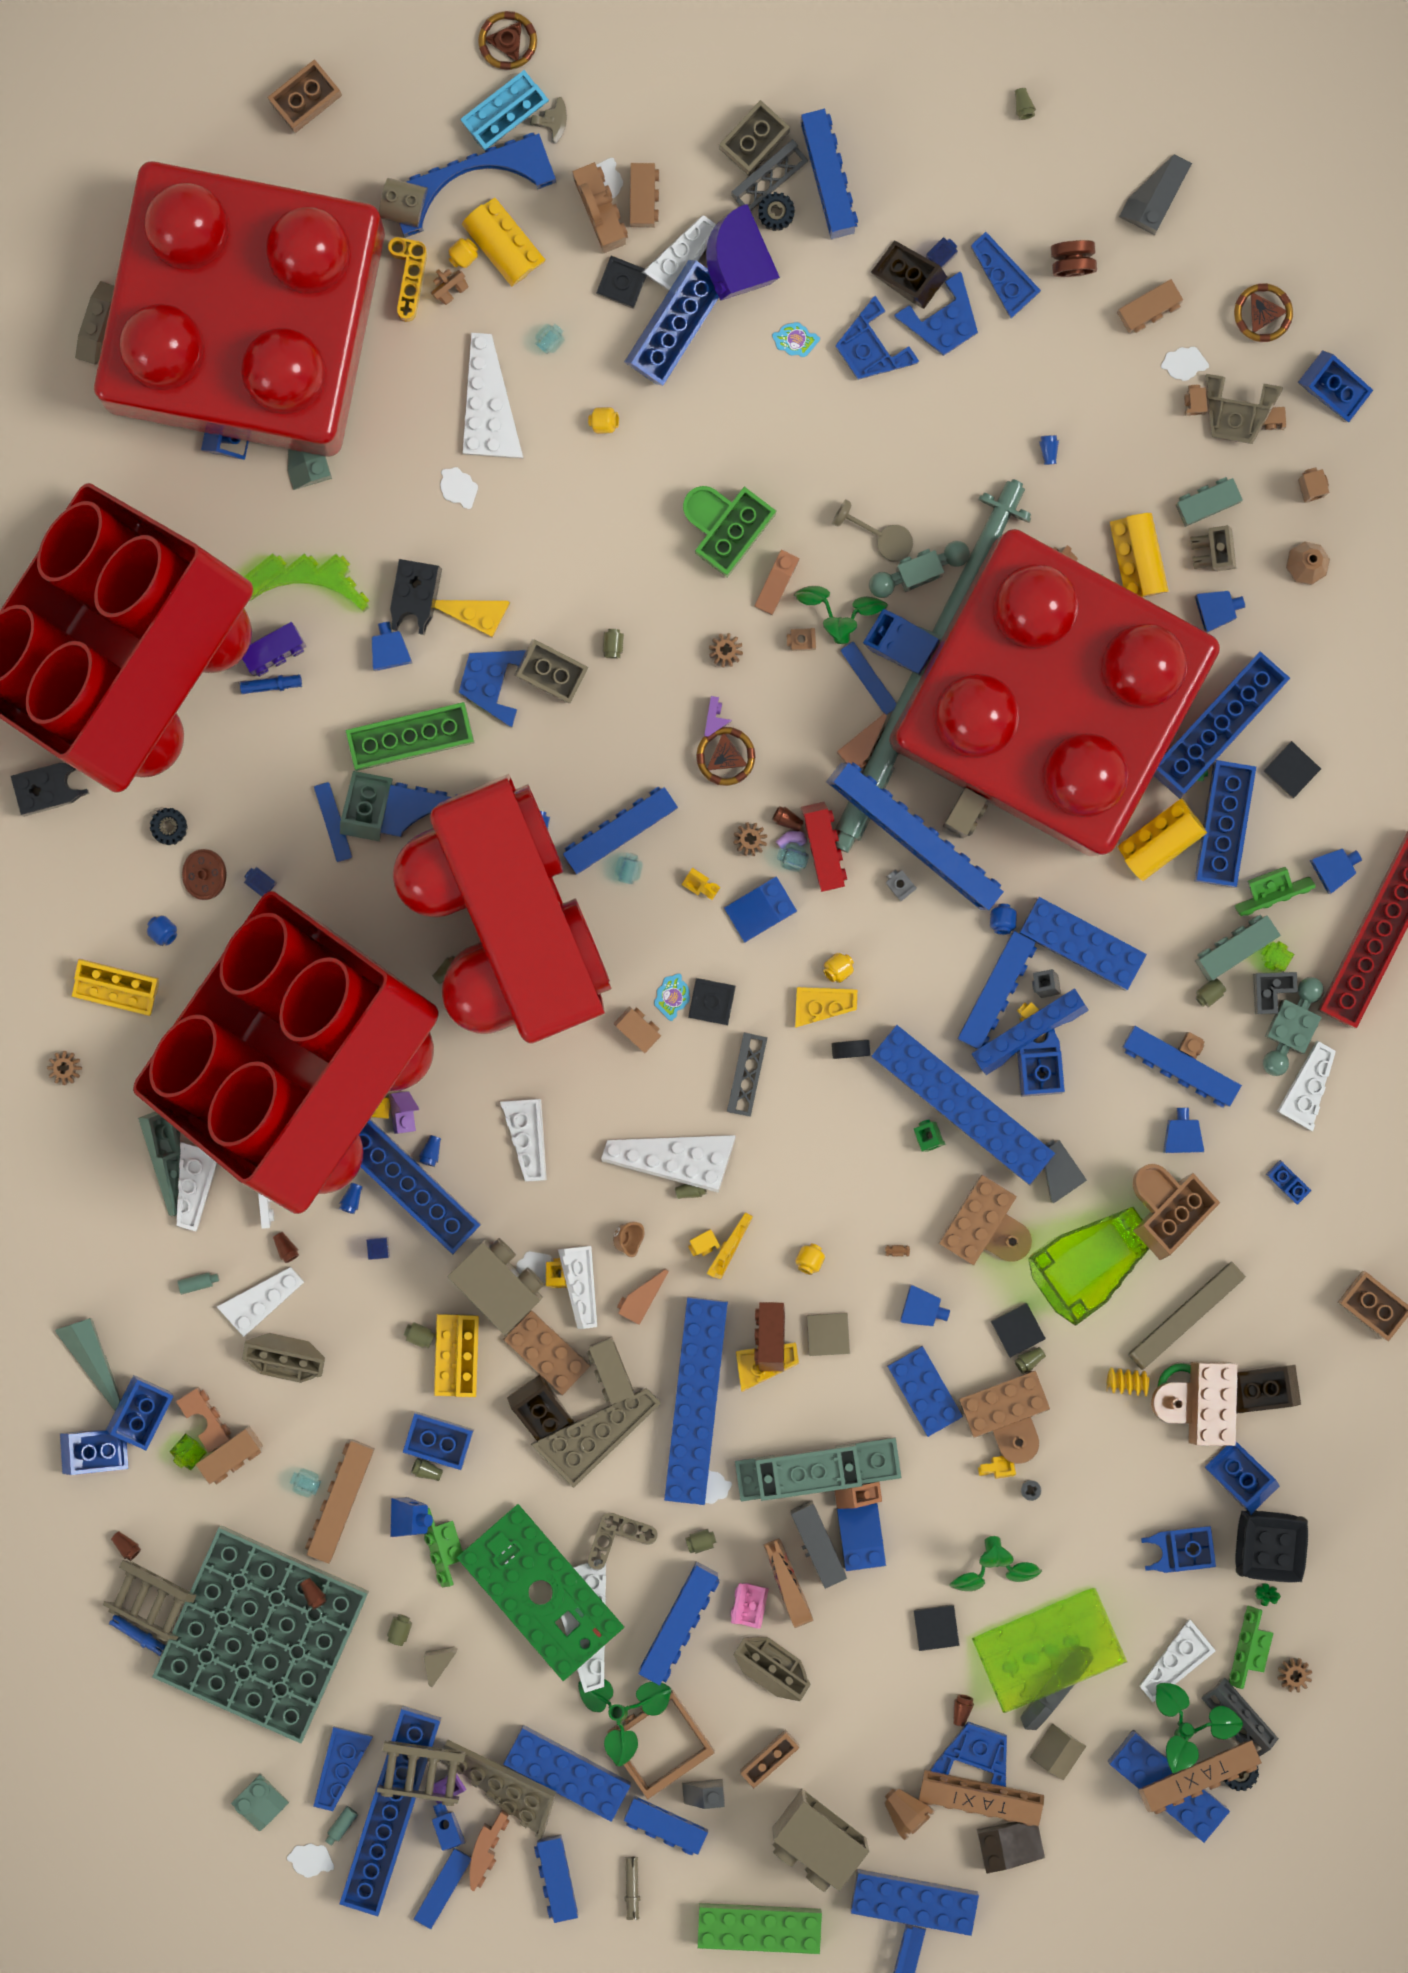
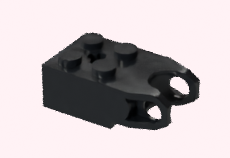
M399 559L390 607L392 630L398 631L403 618L413 614L418 619L419 634L425 636L427 626L433 618L442 573L440 566ZM418 579L421 582V585H417V587L414 588L415 586L413 585V583Z
M56 763L11 776L20 814L24 817L74 803L80 797L90 793L87 789L73 790L68 786V776L77 769L67 763ZM36 786L41 788L38 796L33 793Z

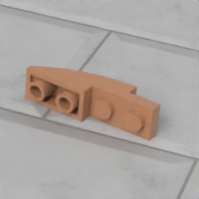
M504 1810L500 1811L492 1827L484 1823L475 1843L470 1866V1887L472 1891H475L477 1887H482L486 1880L484 1876L486 1870L491 1871L496 1862V1859H494L495 1852L490 1850V1847L495 1848L500 1839L497 1837L499 1831H504L510 1821L507 1819L508 1813Z

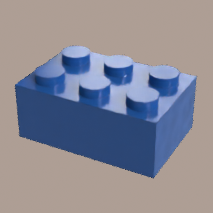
M133 1375L106 1430L110 1435L147 1451L174 1396L170 1391Z
M415 1412L403 1453L462 1470L474 1429Z

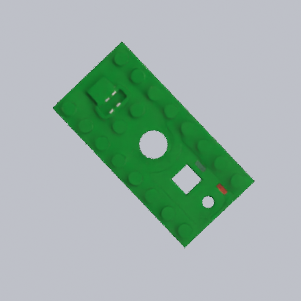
M519 1504L456 1557L563 1682L625 1628ZM539 1580L548 1582L553 1591L550 1601L541 1605L531 1601L528 1592L532 1583ZM567 1611L580 1623L568 1636L555 1624ZM582 1639L589 1640L590 1645L588 1648L584 1649L580 1646Z

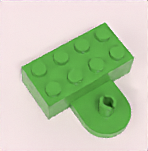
M699 486L692 489L686 495L683 503V510L687 520L707 535L695 550V554L726 578L732 573L777 512L745 486L733 502L711 487Z

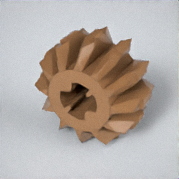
M727 633V639H724L723 635L719 634L720 642L715 638L712 639L713 643L717 646H709L710 650L716 651L709 654L710 658L717 656L714 664L722 660L721 667L723 668L725 667V661H728L729 666L732 667V659L737 663L740 661L735 655H743L742 651L736 650L742 647V643L735 645L738 637L735 636L731 641L730 633ZM725 645L732 649V652H728L727 655H723V651L720 652V649H723Z
M749 822L745 823L747 830L739 826L738 829L742 834L735 832L734 836L740 838V840L733 841L736 845L741 843L737 851L740 852L745 848L744 856H747L748 850H751L752 856H755L754 849L762 853L763 850L759 847V844L767 846L766 842L760 841L767 838V834L760 835L764 828L761 827L756 831L757 823H754L753 828L750 829ZM748 834L756 837V841H753L754 844L752 845L749 842H745Z
M63 1051L62 1057L59 1053H55L57 1060L49 1059V1062L54 1065L47 1066V1070L54 1071L49 1074V1077L57 1076L54 1081L55 1083H59L62 1078V1085H67V1079L73 1084L75 1081L72 1076L80 1077L76 1070H82V1067L75 1065L80 1062V1059L73 1061L74 1053H71L67 1058V1051ZM64 1062L67 1063L66 1066H69V1070H66L65 1074H63V1070H60V1066H64Z
M1290 1658L1289 1665L1285 1661L1282 1662L1286 1667L1285 1669L1278 1668V1671L1283 1673V1675H1279L1277 1678L1283 1681L1281 1684L1283 1688L1288 1686V1691L1292 1692L1295 1686L1296 1692L1299 1693L1301 1685L1304 1689L1308 1688L1304 1683L1305 1681L1312 1682V1679L1307 1677V1675L1312 1674V1671L1306 1670L1309 1664L1307 1662L1302 1664L1301 1658L1297 1659L1296 1664L1294 1659ZM1293 1671L1300 1673V1675L1296 1676L1297 1679L1295 1680L1290 1677L1293 1675Z

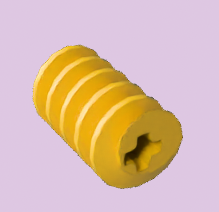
M1110 1367L1107 1374L1106 1392L1111 1387L1112 1393H1115L1116 1389L1119 1388L1120 1394H1123L1124 1390L1127 1389L1129 1395L1135 1390L1136 1395L1139 1396L1142 1390L1145 1397H1147L1149 1376L1147 1377L1146 1371H1142L1139 1376L1138 1370H1134L1131 1375L1129 1369H1126L1123 1374L1121 1368H1118L1115 1374L1114 1368Z

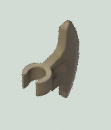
M562 97L557 98L554 109L545 110L544 117L532 115L530 121L532 126H543L551 129L552 141L554 143L559 141L566 127L567 113Z

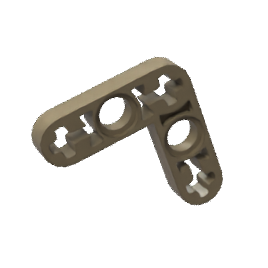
M606 1513L601 1518L588 1557V1566L596 1571L604 1568L615 1535L650 1545L657 1539V1530L650 1525L614 1513ZM612 1517L613 1522L617 1524L619 1520H622L620 1532L616 1531L618 1526L611 1525L610 1528L606 1527L607 1523L604 1520ZM627 1523L633 1524L635 1528L634 1533L630 1535L623 1531V1526ZM638 1526L642 1527L641 1532L646 1533L650 1530L654 1538H650L647 1541L642 1534H639V1538L635 1537L638 1532ZM606 1536L609 1539L608 1546H599L598 1538ZM594 1548L599 1551H606V1555L601 1553L600 1560L603 1563L594 1566V1562L591 1561V1558H596L598 1551H594Z

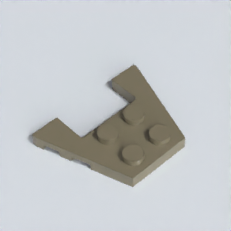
M1206 374L1212 437L1253 444L1279 398L1283 387L1263 384L1259 404L1221 398L1225 377Z

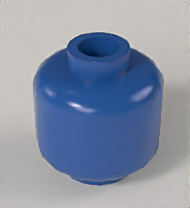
M998 904V907L991 910L990 927L995 930L996 934L1008 935L1016 928L1017 912L1010 908L1009 904Z
M166 916L153 917L149 920L147 934L157 945H170L176 939L177 927Z

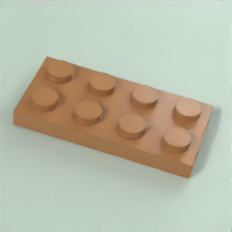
M532 1310L504 1339L562 1396L591 1366Z

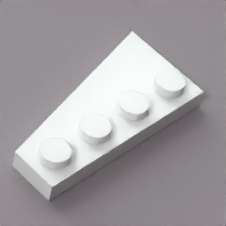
M704 215L701 216L642 273L669 291L688 260L698 261L707 248L709 236L716 224Z

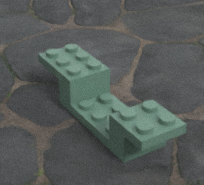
M896 1437L839 1445L833 1449L778 1457L771 1455L735 1461L741 1502L756 1499L765 1501L861 1487L862 1484L902 1478Z

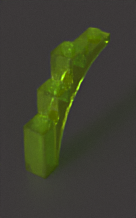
M272 553L244 576L253 585V594L249 601L279 586L314 584L339 592L351 600L363 613L370 608L367 604L369 599L363 592L359 594L354 589L357 586L350 576L345 578L350 572L348 568L350 563L343 555L339 557L335 554L317 569L316 566L319 564L312 555L307 557L304 553L285 568L284 566L287 563L280 555L276 557Z

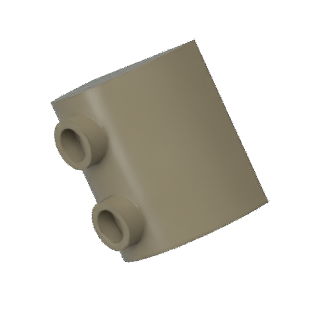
M387 178L379 206L381 219L418 228L428 187Z

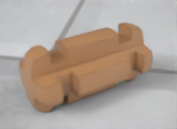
M887 1245L885 1254L886 1256L906 1255L908 1257L910 1255V1247L908 1245L906 1247H903V1245H892V1247H889Z

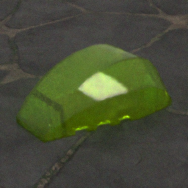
M1134 1207L1052 1238L1028 1258L1031 1276L1054 1311L1073 1325H1078L1106 1304L1128 1274L1135 1268V1265L1149 1250L1146 1244L1133 1231L1142 1221Z

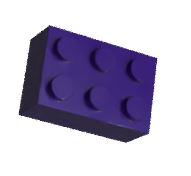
M290 622L250 644L248 651L242 659L249 672L253 676L258 675L260 677L269 672L268 668L275 665L278 667L287 662L286 658L293 655V657L302 654L304 652L303 649L307 646L296 626Z

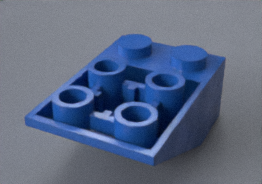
M883 609L863 644L871 652L920 675L940 640L904 618Z

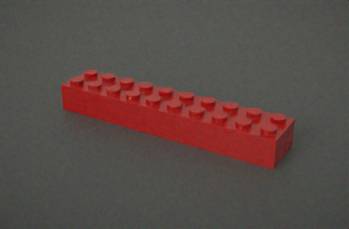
M1408 831L1317 1010L1353 1029L1358 1027L1408 928Z

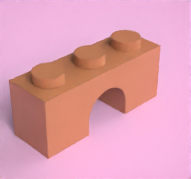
M198 1387L177 1400L176 1403L186 1418L194 1414H201L206 1418L207 1428L198 1437L207 1452L210 1453L230 1440L231 1437L229 1435L232 1433L226 1424L222 1425L219 1420L220 1413L216 1407L210 1406L208 1402L210 1398L204 1389L200 1390Z

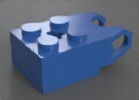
M1052 1029L1046 1032L1045 1040L1042 1043L1031 1041L1017 1052L1021 1097L1054 1095L1065 1092L1060 1041L1055 1030ZM1039 1069L1041 1070V1073H1045V1076L1042 1077V1079L1039 1076H1037V1072H1039Z
M1211 1526L1162 1531L1151 1537L1141 1538L1142 1543L1156 1544L1163 1552L1161 1560L1152 1565L1145 1566V1571L1156 1570L1169 1573L1216 1567ZM1190 1543H1195V1546H1199L1196 1554H1191V1551H1187Z

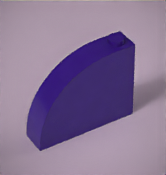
M748 204L736 208L715 225L708 239L706 261L710 278L720 301L769 286L780 278Z

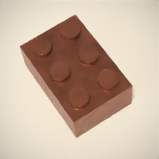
M759 1302V1308H755L756 1325H759V1328H755L756 1345H759L754 1351L755 1365H759V1371L784 1372V1303Z

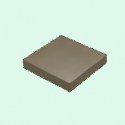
M848 1313L807 1315L809 1356L850 1354Z

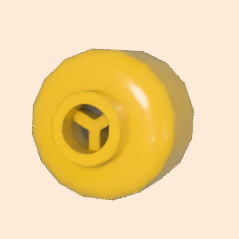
M460 238L448 250L450 255L449 261L456 268L458 266L467 268L478 257V247L469 238Z
M598 407L593 410L592 415H589L588 424L597 434L613 433L619 427V414L612 407Z
M835 953L824 963L825 969L823 972L831 982L841 983L853 973L852 964L854 962L848 954Z
M813 1243L810 1246H802L795 1260L798 1265L797 1269L808 1275L819 1272L825 1260V1254L821 1251L822 1248Z

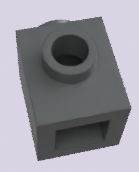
M1053 969L1033 973V990L1041 998L1061 994L1059 977Z

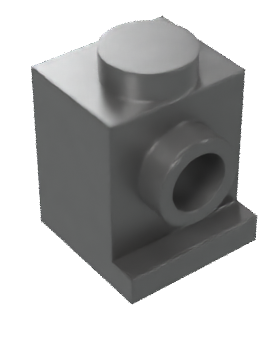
M895 869L887 876L888 881L886 885L900 902L917 889L902 870L898 872ZM898 880L904 882L902 888L897 887L896 882Z

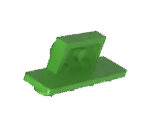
M1282 867L1248 880L1253 898L1236 904L1235 909L1240 916H1248L1256 910L1269 908L1277 902L1287 901L1298 894L1308 893L1311 889L1316 888L1310 877L1292 883L1288 869Z
M428 1508V1514L432 1516L431 1510ZM433 1520L432 1525L428 1527V1531L424 1535V1539L429 1546L430 1558L437 1571V1581L441 1584L442 1588L450 1587L454 1583L448 1565L459 1562L456 1557L463 1551L454 1522L448 1521L435 1526Z
M1249 1605L1244 1615L1229 1679L1230 1684L1239 1689H1244L1248 1670L1265 1671L1274 1634L1270 1631L1258 1629L1262 1610Z

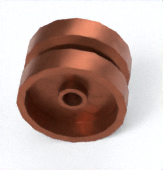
M1076 240L1051 245V257L1058 260L1052 264L1053 276L1076 277L1097 272V262L1091 258L1096 253L1095 242Z

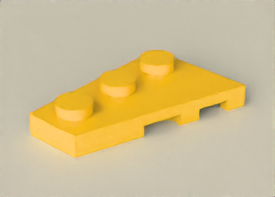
M797 987L795 1028L857 1010L858 990Z
M796 1342L784 1344V1371L799 1364ZM755 1348L736 1351L741 1392L783 1371H759V1365H755L754 1360Z

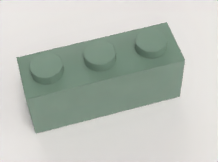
M1225 477L1216 481L1217 485L1209 488L1207 485L1198 489V494L1191 496L1189 493L1180 497L1176 507L1185 527L1241 503L1243 499L1234 479L1228 480Z

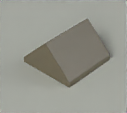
M456 1647L427 1651L425 1653L424 1662L430 1687L434 1686L456 1654Z
M1052 1723L1030 1758L1049 1773L1064 1780L1086 1748V1745Z

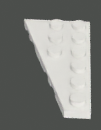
M471 333L463 454L524 459L492 334Z
M736 1135L607 1140L601 1159L602 1162L719 1193Z
M600 1559L593 1561L594 1566L603 1563ZM588 1563L573 1567L606 1605V1564L604 1568L598 1571L592 1570ZM569 1611L561 1616L566 1635L568 1636L580 1623ZM588 1639L580 1641L582 1648L586 1649L589 1647L590 1642ZM605 1645L577 1669L584 1693L604 1687Z

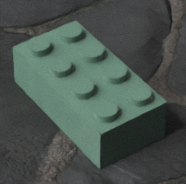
M1261 914L1248 921L1249 926L1246 928L1244 925L1231 932L1233 935L1231 938H1222L1214 943L1216 946L1214 949H1205L1197 955L1199 958L1195 962L1208 981L1214 980L1281 936L1268 915L1263 917Z

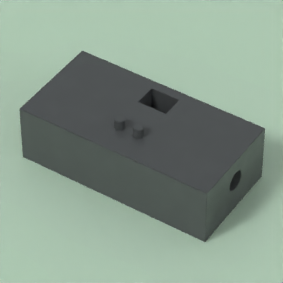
M813 1500L790 1510L805 1544L801 1547L803 1550L807 1549L806 1558L811 1557L824 1588L826 1589L846 1580V1573Z

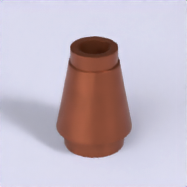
M781 806L777 808L772 818L776 825L797 831L801 829L804 822L787 807L783 808Z
M280 1232L273 1237L280 1259L284 1260L285 1263H289L299 1256L297 1252L299 1249L284 1232Z
M120 1531L111 1538L124 1559L127 1558L131 1561L141 1551L138 1543Z
M311 1578L306 1579L300 1584L307 1604L313 1610L327 1602L326 1595Z
M959 1694L957 1699L954 1700L953 1724L965 1726L974 1706L972 1697Z

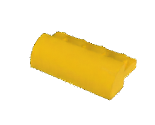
M495 197L486 204H481L461 224L511 287L545 262V258Z
M1152 513L1131 515L1109 522L1123 587L1141 597L1169 592Z
M1181 798L1118 845L1117 848L1132 872L1140 880L1144 881L1207 834V831Z
M78 959L71 997L151 1016L155 996L158 992L159 978Z
M436 1314L434 1396L476 1397L478 1315Z

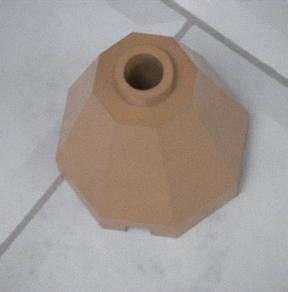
M1304 541L1289 551L1286 568L1291 573L1295 582L1312 585L1327 575L1330 558L1321 545Z
M893 1788L885 1796L887 1800L884 1804L898 1834L904 1840L909 1838L907 1833L914 1834L929 1820L930 1816L928 1813L930 1815L935 1813L931 1806L919 1801V1799L901 1789L895 1791Z

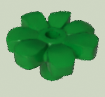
M1263 1583L1261 1587L1257 1586L1255 1589V1596L1257 1599H1262L1261 1605L1268 1606L1269 1602L1277 1604L1281 1597L1280 1593L1276 1592L1277 1588L1274 1586L1269 1588L1267 1583Z

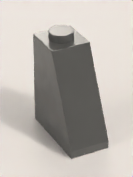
M1052 1139L1045 1145L1055 1152V1156L1044 1169L1051 1202L1055 1203L1086 1182L1087 1179L1061 1141L1057 1140L1055 1142Z
M723 1779L682 1783L684 1804L702 1809L725 1807Z

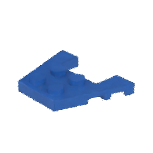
M961 272L945 281L946 286L956 300L931 317L921 322L910 305L895 314V318L898 321H901L910 328L912 332L914 331L943 356L978 333Z
M876 296L870 300L869 304L835 346L858 380L919 363L918 358L909 346L891 357L870 327L869 323L885 313V309Z
M526 650L469 653L459 693L509 727H513L517 709L497 704L507 665L519 666Z
M967 1722L934 1763L930 1771L949 1775L953 1761L956 1760L993 1773L990 1784L1006 1787L1007 1735Z

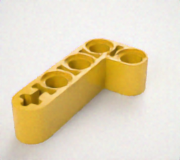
M395 237L388 244L390 254L396 259L406 261L397 312L402 321L410 322L417 314L427 260V249L420 241ZM396 244L403 245V250L399 253L393 251V246ZM417 247L423 249V253L420 256L412 254L413 250ZM413 267H417L420 270L416 276L409 275V270ZM409 287L416 289L415 294L412 296L405 294L406 289ZM406 301L409 302V309H410V311H411V312H408L407 316H405L404 313H403V311H402V310H406V307H407Z

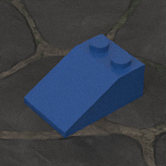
M1323 350L1298 381L1311 395L1347 422H1350L1373 392L1371 387L1334 354Z
M777 876L724 908L744 943L797 912Z
M107 1430L60 1433L62 1474L77 1475L128 1469L127 1442L110 1435Z
M1237 1442L1235 1446L1227 1445L1205 1466L1210 1474L1250 1514L1280 1487L1277 1480Z
M874 1503L858 1508L837 1509L845 1570L852 1571L886 1566L878 1504Z

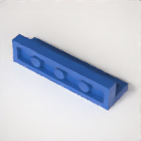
M910 1924L905 1925L893 1973H915L926 1928Z

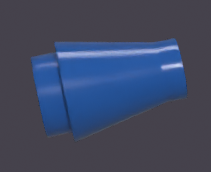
M1057 435L1041 436L1039 444L1044 458V465L1057 464L1056 459L1059 445Z
M429 1136L426 1145L419 1155L420 1163L435 1167L439 1160L441 1138Z
M355 1183L350 1184V1187L339 1202L341 1204L340 1210L355 1214L359 1207L362 1186Z

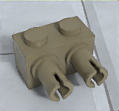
M1229 525L1208 528V535L1190 537L1192 550L1203 547L1211 548L1210 555L1193 557L1194 569L1212 567L1215 571L1237 569L1233 533Z

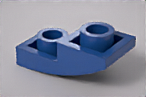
M1281 1160L1266 1174L1297 1205L1312 1191Z

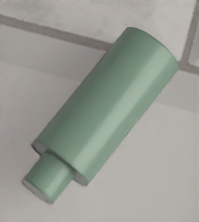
M210 1272L178 1280L180 1293L182 1295L212 1287L214 1282L219 1281L218 1273L210 1275Z
M346 1806L327 1832L329 1836L325 1841L331 1846L335 1840L340 1841L357 1818L358 1813Z

